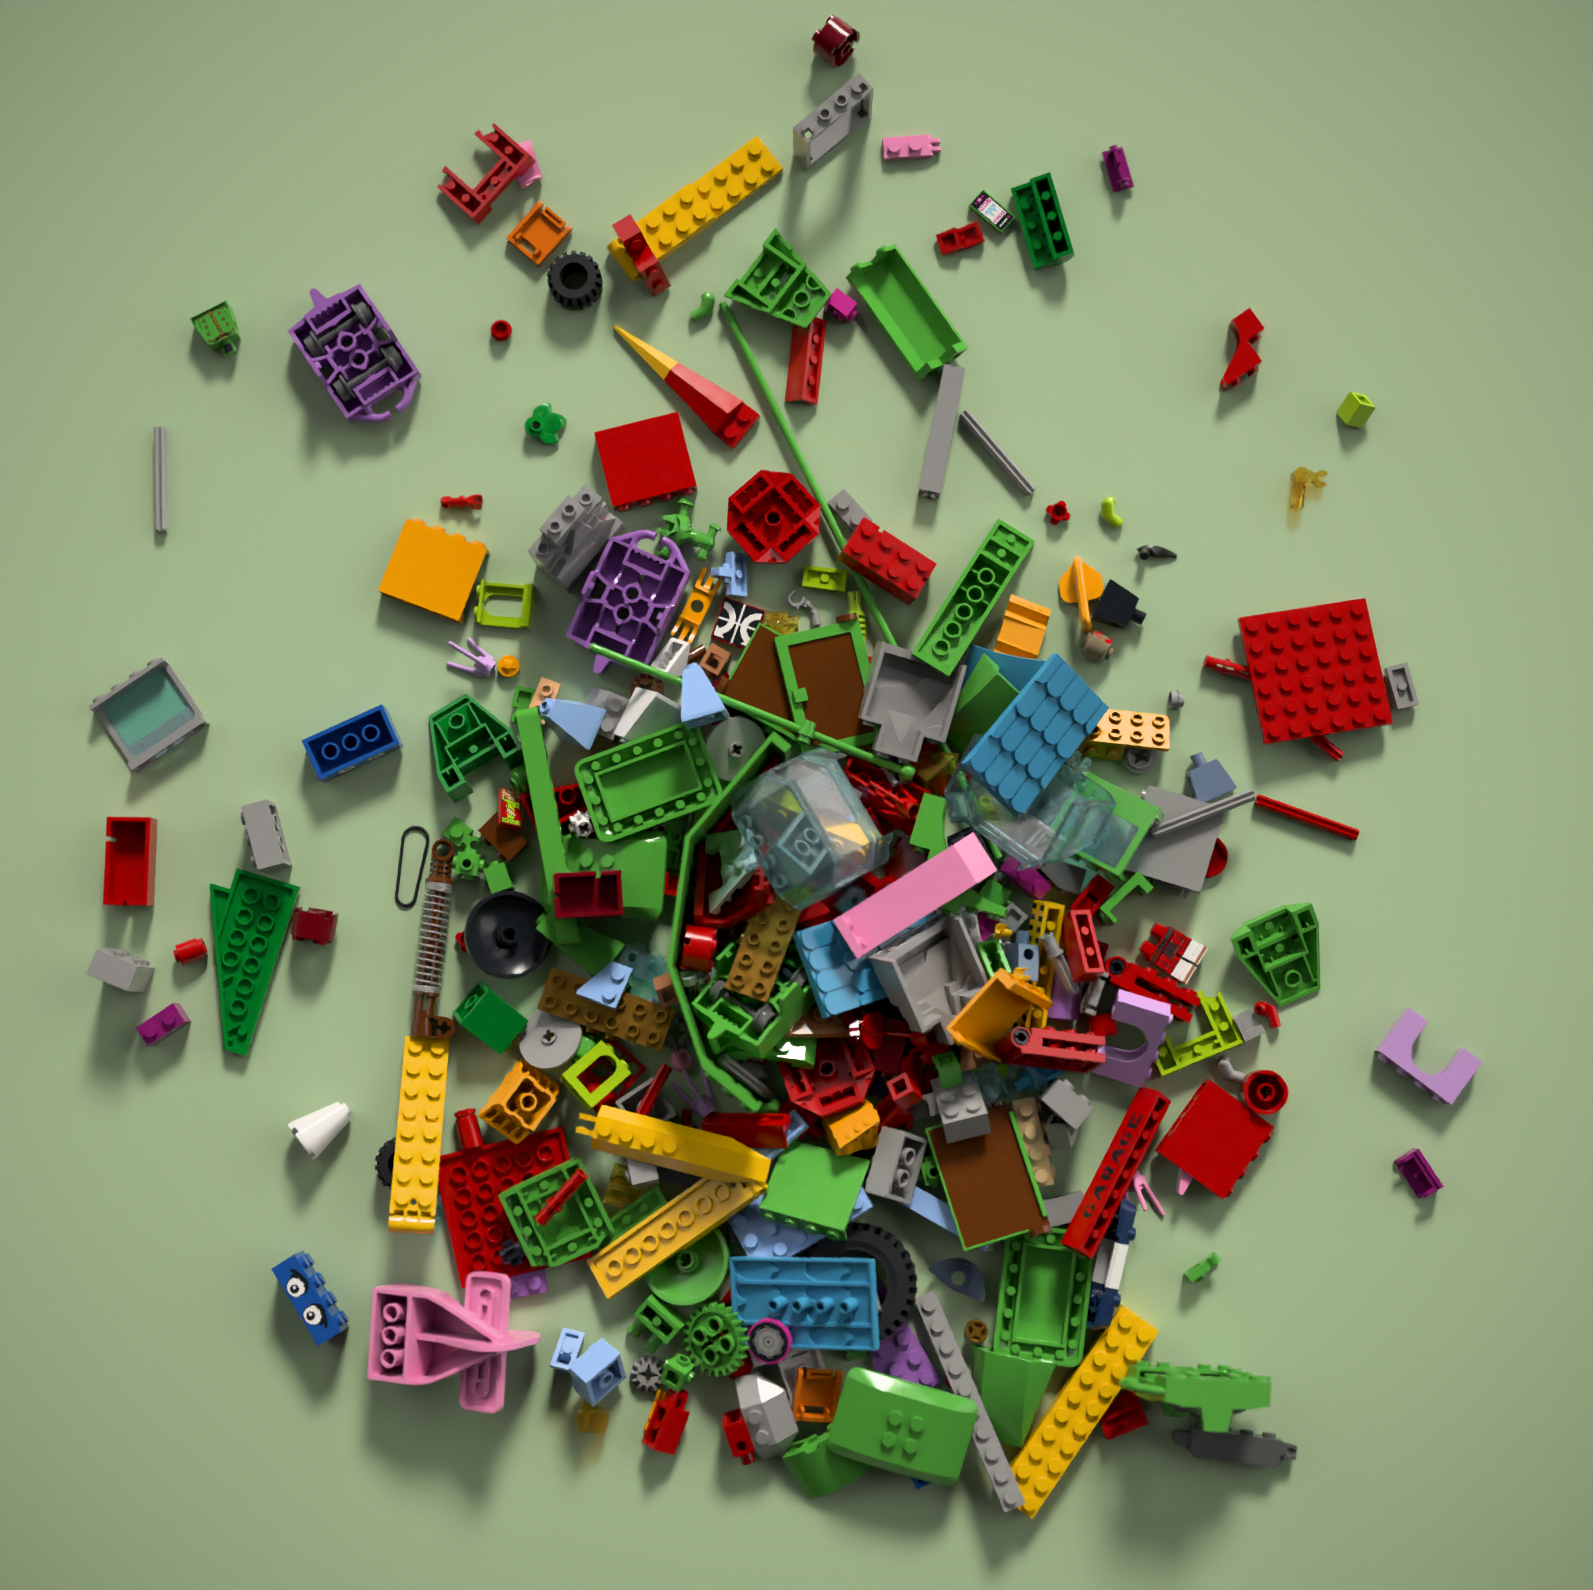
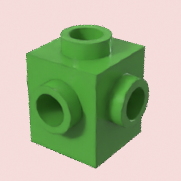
M465 848L464 852L458 851V855L454 856L452 869H455V873L460 875V879L473 880V877H480V874L484 872L485 860H483L482 855L477 854L478 850ZM465 860L471 861L470 867H464Z
M933 1155L924 1157L918 1175L919 1181H924L925 1185H930L931 1188L942 1186L939 1173L936 1176L929 1174L931 1168L937 1169Z
M677 1353L674 1357L668 1358L665 1361L659 1382L679 1392L686 1384L690 1385L695 1378L696 1373L693 1372L695 1362L690 1360L689 1357Z

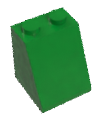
M481 979L452 1013L463 1027L499 1055L510 1049L514 1038L525 1031L529 1021L521 1012Z

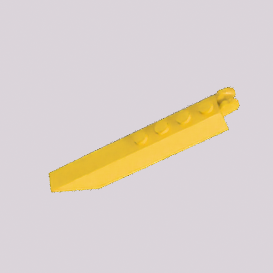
M606 1105L601 1106L597 1117L583 1113L579 1115V1118L584 1121L596 1122L594 1131L581 1126L576 1127L575 1131L592 1136L591 1149L719 1182L766 1183L771 1160L733 1138Z

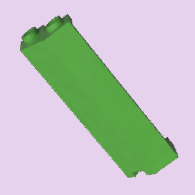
M895 244L888 247L883 245L875 252L876 256L871 261L865 263L858 262L853 265L846 279L916 379L921 381L936 374L937 370L944 366V364L947 363L949 365L968 349V346Z

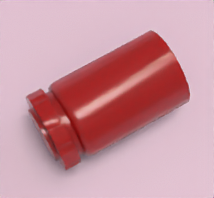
M475 1108L464 1109L454 1113L462 1150L483 1145Z

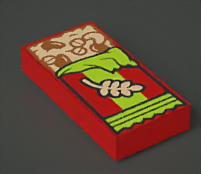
M500 787L498 790L499 827L519 831L521 828V799L519 797L521 792L517 793L515 790Z

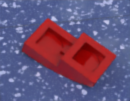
M978 221L958 229L954 227L936 235L943 256L985 243Z

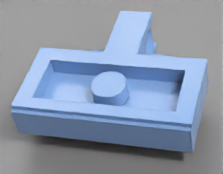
M727 552L726 563L722 564V567L711 568V577L722 579V583L726 584V596L747 597V554Z

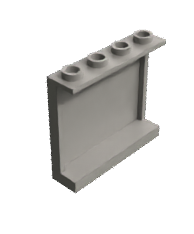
M1150 785L1147 790H1142L1140 797L1162 810L1165 816L1161 823L1210 805V803ZM1224 812L1158 838H1153L1149 829L1124 871L1139 872L1142 876L1189 889L1191 892L1199 894ZM1154 821L1151 827L1158 825L1160 823ZM1137 826L1135 832L1130 831L1126 844L1132 842L1139 830Z

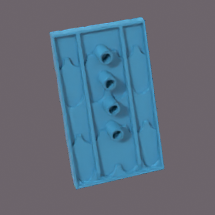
M1058 653L1052 654L961 764L1014 817H1018L1028 809L1040 791L1046 788L1066 759L1072 756L1084 738L1090 735L1109 707L1102 702L1098 695L1089 688Z
M934 911L858 959L833 920L793 933V938L822 1019L887 998L888 996L877 978L869 957L935 916Z
M775 1256L729 1258L732 1313L738 1312L737 1319H744L741 1326L742 1328H748L744 1332V1336H748L749 1330L757 1321L770 1317L780 1320L790 1330L792 1337L791 1348L874 1351L880 1349L875 1259Z

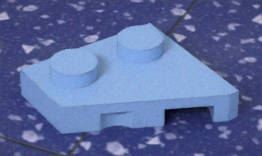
M612 961L579 988L576 995L616 1011L633 974V969Z

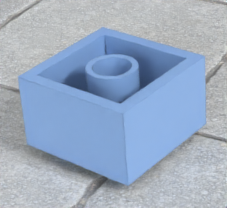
M603 1338L597 1343L592 1344L588 1351L581 1357L576 1358L569 1366L575 1392L592 1407L626 1378L620 1353Z

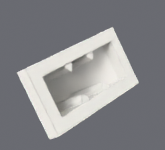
M672 637L651 666L675 676H682L683 670H685L690 644Z

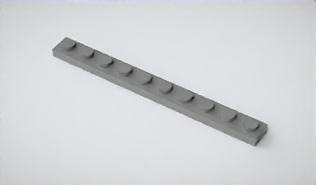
M933 1290L915 1298V1305L953 1394L969 1398L977 1404L978 1415L971 1437L1003 1512L1005 1513L1025 1504L935 1291Z

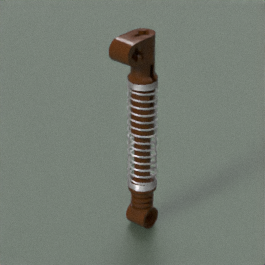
M439 839L433 844L431 854L433 863H430V866H433V868H430L432 874H429L425 881V888L432 890V893H424L425 896L431 897V900H423L424 903L430 904V907L422 908L429 911V914H422L421 916L428 918V921H421L420 923L428 926L427 928L419 929L420 931L427 932V935H419L421 942L418 945H421V947L417 950L420 952V955L416 957L419 959V963L415 964L418 966V970L414 971L417 973V977L413 978L416 980V984L413 985L412 990L414 1005L410 1036L448 1039L452 1037L456 1030L452 1019L435 1016L436 1000L440 997L441 991L439 980L442 977L439 975L443 972L440 966L444 965L441 962V958L445 957L442 955V951H445L443 944H446V942L441 938L447 937L446 934L440 933V931L448 929L445 926H441V924L449 922L446 919H442V917L450 915L442 910L451 908L443 904L451 902V899L444 896L451 895L450 891H453V881L451 876L448 875L452 873L449 868H452L450 863H453L454 847L446 839ZM440 845H447L449 847L448 855L439 856L437 848ZM424 993H428L426 1010H422ZM434 1018H438V1025H442L444 1021L447 1022V1026H451V1030L446 1031V1034H442V1030H437V1036H432Z

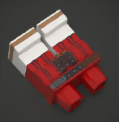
M1154 923L1149 933L1158 938L1155 945H1152L1144 940L1138 951L1147 957L1146 961L1152 963L1181 984H1187L1196 969L1194 965L1199 964L1208 948L1171 926L1165 927Z

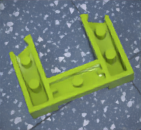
M1197 991V997L1201 999L1200 1004L1211 1032L1175 1047L1172 1046L1166 1033L1163 1045H1158L1159 1055L1156 1063H1154L1160 1078L1243 1044V1040L1221 992H1217V997L1203 996V991ZM1141 1030V1033L1146 1043L1147 1037L1145 1033Z

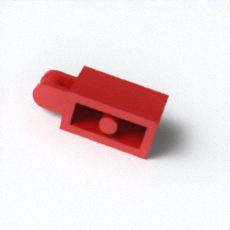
M670 1388L665 1401L657 1400L642 1440L643 1444L655 1451L675 1454L690 1414L689 1411L684 1409L688 1399V1392L681 1389L679 1392H676Z

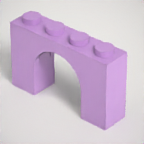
M1119 989L1112 1006L1111 1019L1138 1027L1145 1033L1147 1041L1144 1045L1134 1050H1121L1108 1045L1103 1046L1097 1050V1053L1105 1054V1063L1091 1072L1142 1088L1144 1081H1149L1152 1073L1151 1063H1156L1159 1055L1158 1045H1163L1166 1037L1165 1027H1170L1173 1019V1014H1170L1171 1005Z
M1406 1008L1377 1046L1375 1052L1379 1054L1378 1058L1387 1065L1391 1063L1397 1067L1396 1072L1406 1079L1408 1076L1415 1081L1414 1085L1423 1092L1428 1090L1432 1093V1099L1437 1103L1452 1105L1482 1061L1465 1048H1459L1442 1071L1433 1075L1420 1071L1412 1060L1411 1049L1415 1039L1428 1021L1411 1008Z

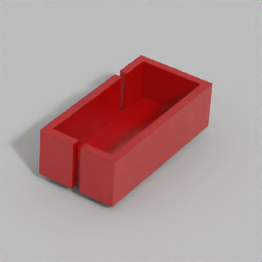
M863 517L837 557V560L910 606L919 595L937 563L887 531L879 532L880 527Z
M107 817L106 837L116 839V842L106 841L103 905L154 907L157 819L151 817Z

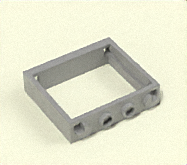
M860 73L793 127V155L806 170H809L872 117L873 88ZM860 111L865 114V116L862 119L858 115ZM809 131L812 136L807 139L805 133Z

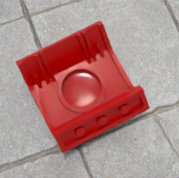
M759 818L760 832H758V837L755 839L757 859L755 874L741 889L737 888L732 893V899L725 901L721 905V911L717 915L709 913L708 895L723 885L721 856L718 852L714 855L706 854L705 844H700L693 914L695 926L729 929L773 904L775 871L762 859L777 840L778 832H773V827H769L768 818Z

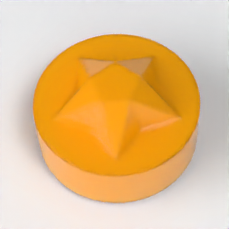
M507 655L499 660L498 670L504 677L512 678L519 673L520 663L514 656Z

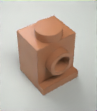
M711 643L699 665L708 678L712 679L714 676L719 678L731 658V653ZM712 660L718 661L717 667L710 665Z

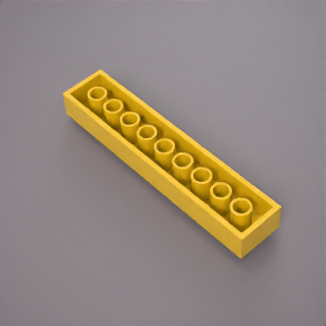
M1121 1303L1119 1307L1114 1309L1110 1327L1099 1331L1084 1353L1079 1365L1073 1369L1025 1440L1023 1447H1020L1009 1464L1025 1501V1504L1016 1508L1031 1519L1040 1509L1121 1389L1118 1381L1120 1378L1127 1376V1364H1136V1361H1140L1159 1333L1155 1327Z

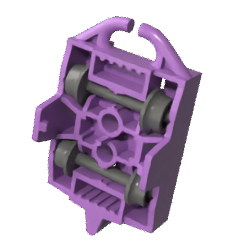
M358 284L327 299L317 289H311L310 296L315 307L304 315V318L289 329L288 332L350 424L355 421L384 423L391 420L393 417L389 411L383 414H375L372 411V407L397 390L402 391L403 398L395 407L399 413L403 412L412 401L417 382L422 376L365 290ZM384 327L391 339L378 342L375 336ZM347 340H353L352 345L348 348L344 347V343ZM360 357L365 358V361H364L363 364H361V365H356V364H355V362H356V360H357L358 358H360ZM332 365L335 371L326 381L319 369Z

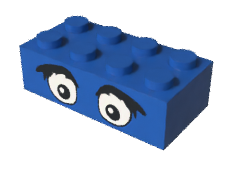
M382 704L302 740L318 779L324 783L404 747L387 708Z
M301 1251L273 1267L272 1271L317 1346L348 1328L347 1322H349V1319L343 1310L339 1311L336 1306L337 1299L331 1291H327L324 1286L326 1281L320 1272L316 1273L313 1268L314 1261L308 1253L305 1254L304 1251Z

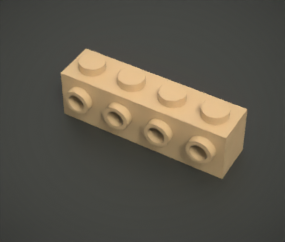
M1034 1096L1011 1100L1012 1111L1014 1112L1038 1187L1053 1185V1179L1057 1178L1054 1165L1050 1166L1048 1157L1052 1155L1049 1143L1045 1144L1043 1135H1046L1044 1122H1040L1038 1113H1041L1039 1100H1035Z

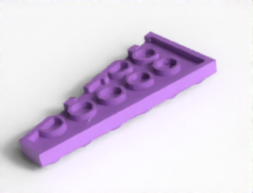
M876 1271L877 1295L880 1305H882L888 1290ZM906 1320L893 1334L879 1341L880 1349L870 1350L874 1371L928 1387H933L942 1381Z

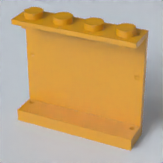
M406 518L378 591L384 596L462 624L465 617L462 613L485 555L489 556L490 554L489 550L485 548L486 545L482 542L474 540L471 543L465 540V536L454 533L452 536L445 533L446 530L434 525L431 528L426 526V522L414 518L412 521Z
M1000 968L946 1029L952 1034L950 1038L958 1046L962 1044L968 1051L972 1049L977 1055L980 1056L982 1054L989 1061L993 1059L1001 1062V1058L992 1049L996 1041L1009 1030L1032 1003L1046 1010H1049L1053 1003L1040 989Z

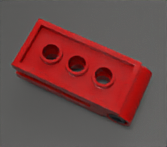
M1121 956L1109 957L1103 962L1105 972L1109 973L1108 978L1105 980L1106 983L1117 989L1170 1004V1014H1173V1019L1181 1023L1190 1022L1193 1015L1188 1013L1189 1008L1186 1006L1190 1008L1198 1007L1201 999L1196 997L1197 992L1187 987L1181 989L1177 987L1178 982L1169 977L1160 978L1157 976L1158 972L1148 966L1142 968L1132 962L1128 963ZM1112 964L1115 965L1116 971L1113 970ZM1137 979L1165 995L1159 992L1153 994L1134 984ZM1167 996L1179 1001L1180 1003H1174V1005L1169 1003L1168 1001L1170 998H1168Z
M1018 1026L996 1041L995 1052L1001 1059H1005V1064L1088 1074L1105 1063V1054L1097 1053L1098 1049L1105 1046V1037L1097 1036V1033L1094 1032L1079 1034L1075 1030L1055 1031L1053 1027L1031 1028L1028 1030L1023 1026Z

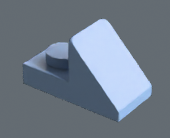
M563 1328L550 1368L570 1372L569 1366L578 1358L585 1333Z

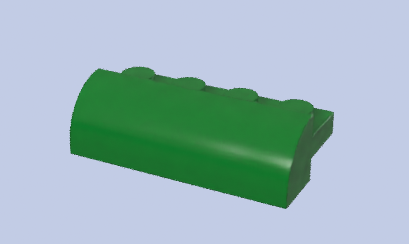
M1048 172L1031 178L1030 182L1010 188L1034 270L1036 271L1053 264L1060 265L1073 258L1075 255L1051 173Z

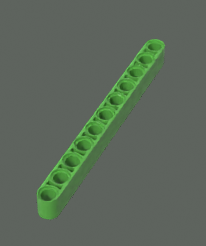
M537 706L517 710L516 718L557 942L559 946L580 943L581 935L578 919L554 920L553 900L558 898V896H553L552 875L553 873L569 872L539 708Z

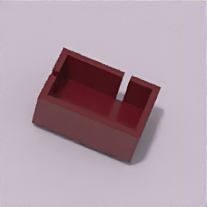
M621 870L600 871L599 878H595L597 876L596 871L553 873V896H558V898L553 900L554 920L622 917L624 914Z

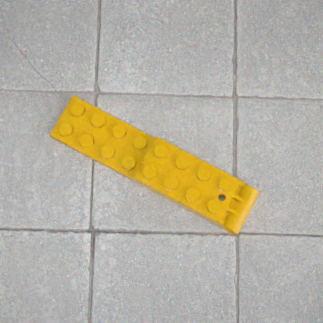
M756 136L690 185L688 183L637 221L636 224L657 260L661 263L783 171V167L759 137ZM619 238L613 240L607 246V250L633 282L639 280L641 275Z
M405 1036L388 1232L434 1234L450 1039ZM412 1201H415V1202H416L415 1205H412V1204H410V1203H411Z
M702 1178L586 1262L607 1299H612L678 1251L687 1249L755 1201L769 1187L763 1182H719Z

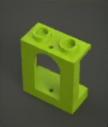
M481 579V585H477L476 598H479V604L474 608V619H477V623L480 626L531 630L535 586L529 583H524V585L492 583ZM492 595L523 597L521 618L490 615L485 609V602Z
M602 1040L560 1077L563 1084L588 1112L631 1074L629 1065L623 1059L619 1060L614 1054L615 1050L609 1043L605 1044ZM605 1056L616 1068V1071L595 1091L590 1093L576 1077L599 1057Z

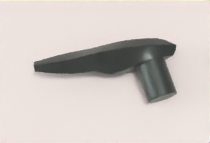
M1144 545L1136 549L1140 553L1142 560H1147L1149 556L1177 558V554L1155 545Z

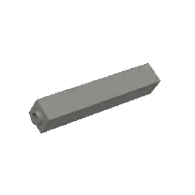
M946 364L943 367L918 494H922V497L926 499L940 497L965 368Z

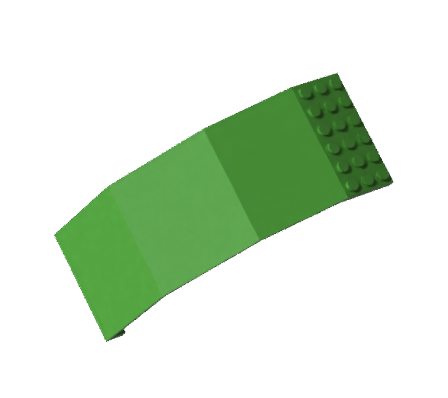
M774 731L685 836L667 967L702 1068L705 1070L703 1075L713 1083L717 1081L723 1085L721 1090L729 1097L736 1096L741 1100L739 1105L748 1113L751 1110L756 1113L764 1102L708 1056L690 1000L683 986V980H680L679 960L696 848L703 841L705 835L715 827L774 753L781 758L779 762L786 768L792 762L791 745Z

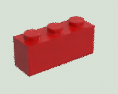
M1070 910L1063 916L1061 934L1073 983L1093 982L1105 972L1091 913L1090 910Z

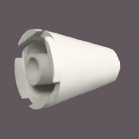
M336 1102L291 1121L287 1126L292 1129L293 1135L304 1150L309 1153L310 1158L314 1160L351 1120L349 1115L352 1113L345 1103L340 1105L339 1102Z

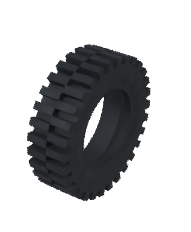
M851 1222L848 1223L846 1228V1241L840 1239L836 1241L826 1236L805 1249L803 1256H800V1258H834L848 1250H861L872 1254L881 1262L888 1277V1292L881 1305L882 1312L877 1314L879 1324L878 1337L880 1341L901 1327L911 1313L918 1288L916 1287V1281L918 1280L917 1274H915V1265L910 1258L909 1251L904 1248V1244L896 1239L892 1233L873 1224Z

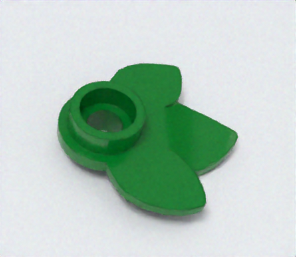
M543 403L533 410L532 417L526 420L524 429L530 437L539 438L544 444L553 445L559 443L556 432L565 426L567 420L560 414L552 413L550 403ZM532 424H538L539 429H534Z

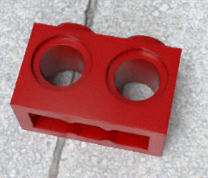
M1097 873L1067 909L1090 910L1092 916L1115 887Z

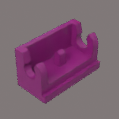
M1412 1148L1394 1160V1163L1418 1199L1426 1198L1444 1187L1420 1149Z

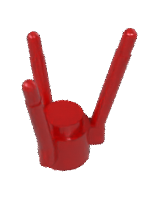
M869 781L871 786L897 802L896 808L898 812L878 808L876 810L877 813L901 818L904 821H907L908 818L913 819L918 814L920 808L919 801L913 798L902 785H898V788L906 798H898L875 782Z

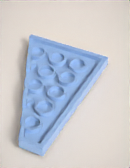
M861 1187L849 1222L874 1208L863 1187ZM764 1194L728 1219L747 1256L794 1257L826 1237V1235L810 1234L801 1228L792 1229L783 1223H771L761 1218L759 1206Z

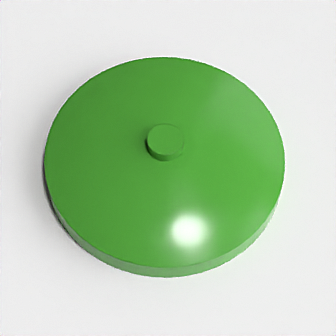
M716 1227L685 1250L681 1249L647 1273L645 1279L652 1291L668 1303L678 1306L701 1304L712 1298L721 1289L730 1269L728 1243L722 1232Z

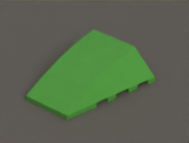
M776 228L763 243V251L741 280L736 279L724 294V297L804 329L810 325L832 296L818 277L806 266V263L794 252L790 244L783 239Z
M985 653L981 656L958 696L947 737L966 755L971 752L1020 693L998 672L1000 667Z
M972 1343L974 1384L1000 1443L1023 1447L1057 1362L1039 1358L1028 1360L993 1352V1348Z

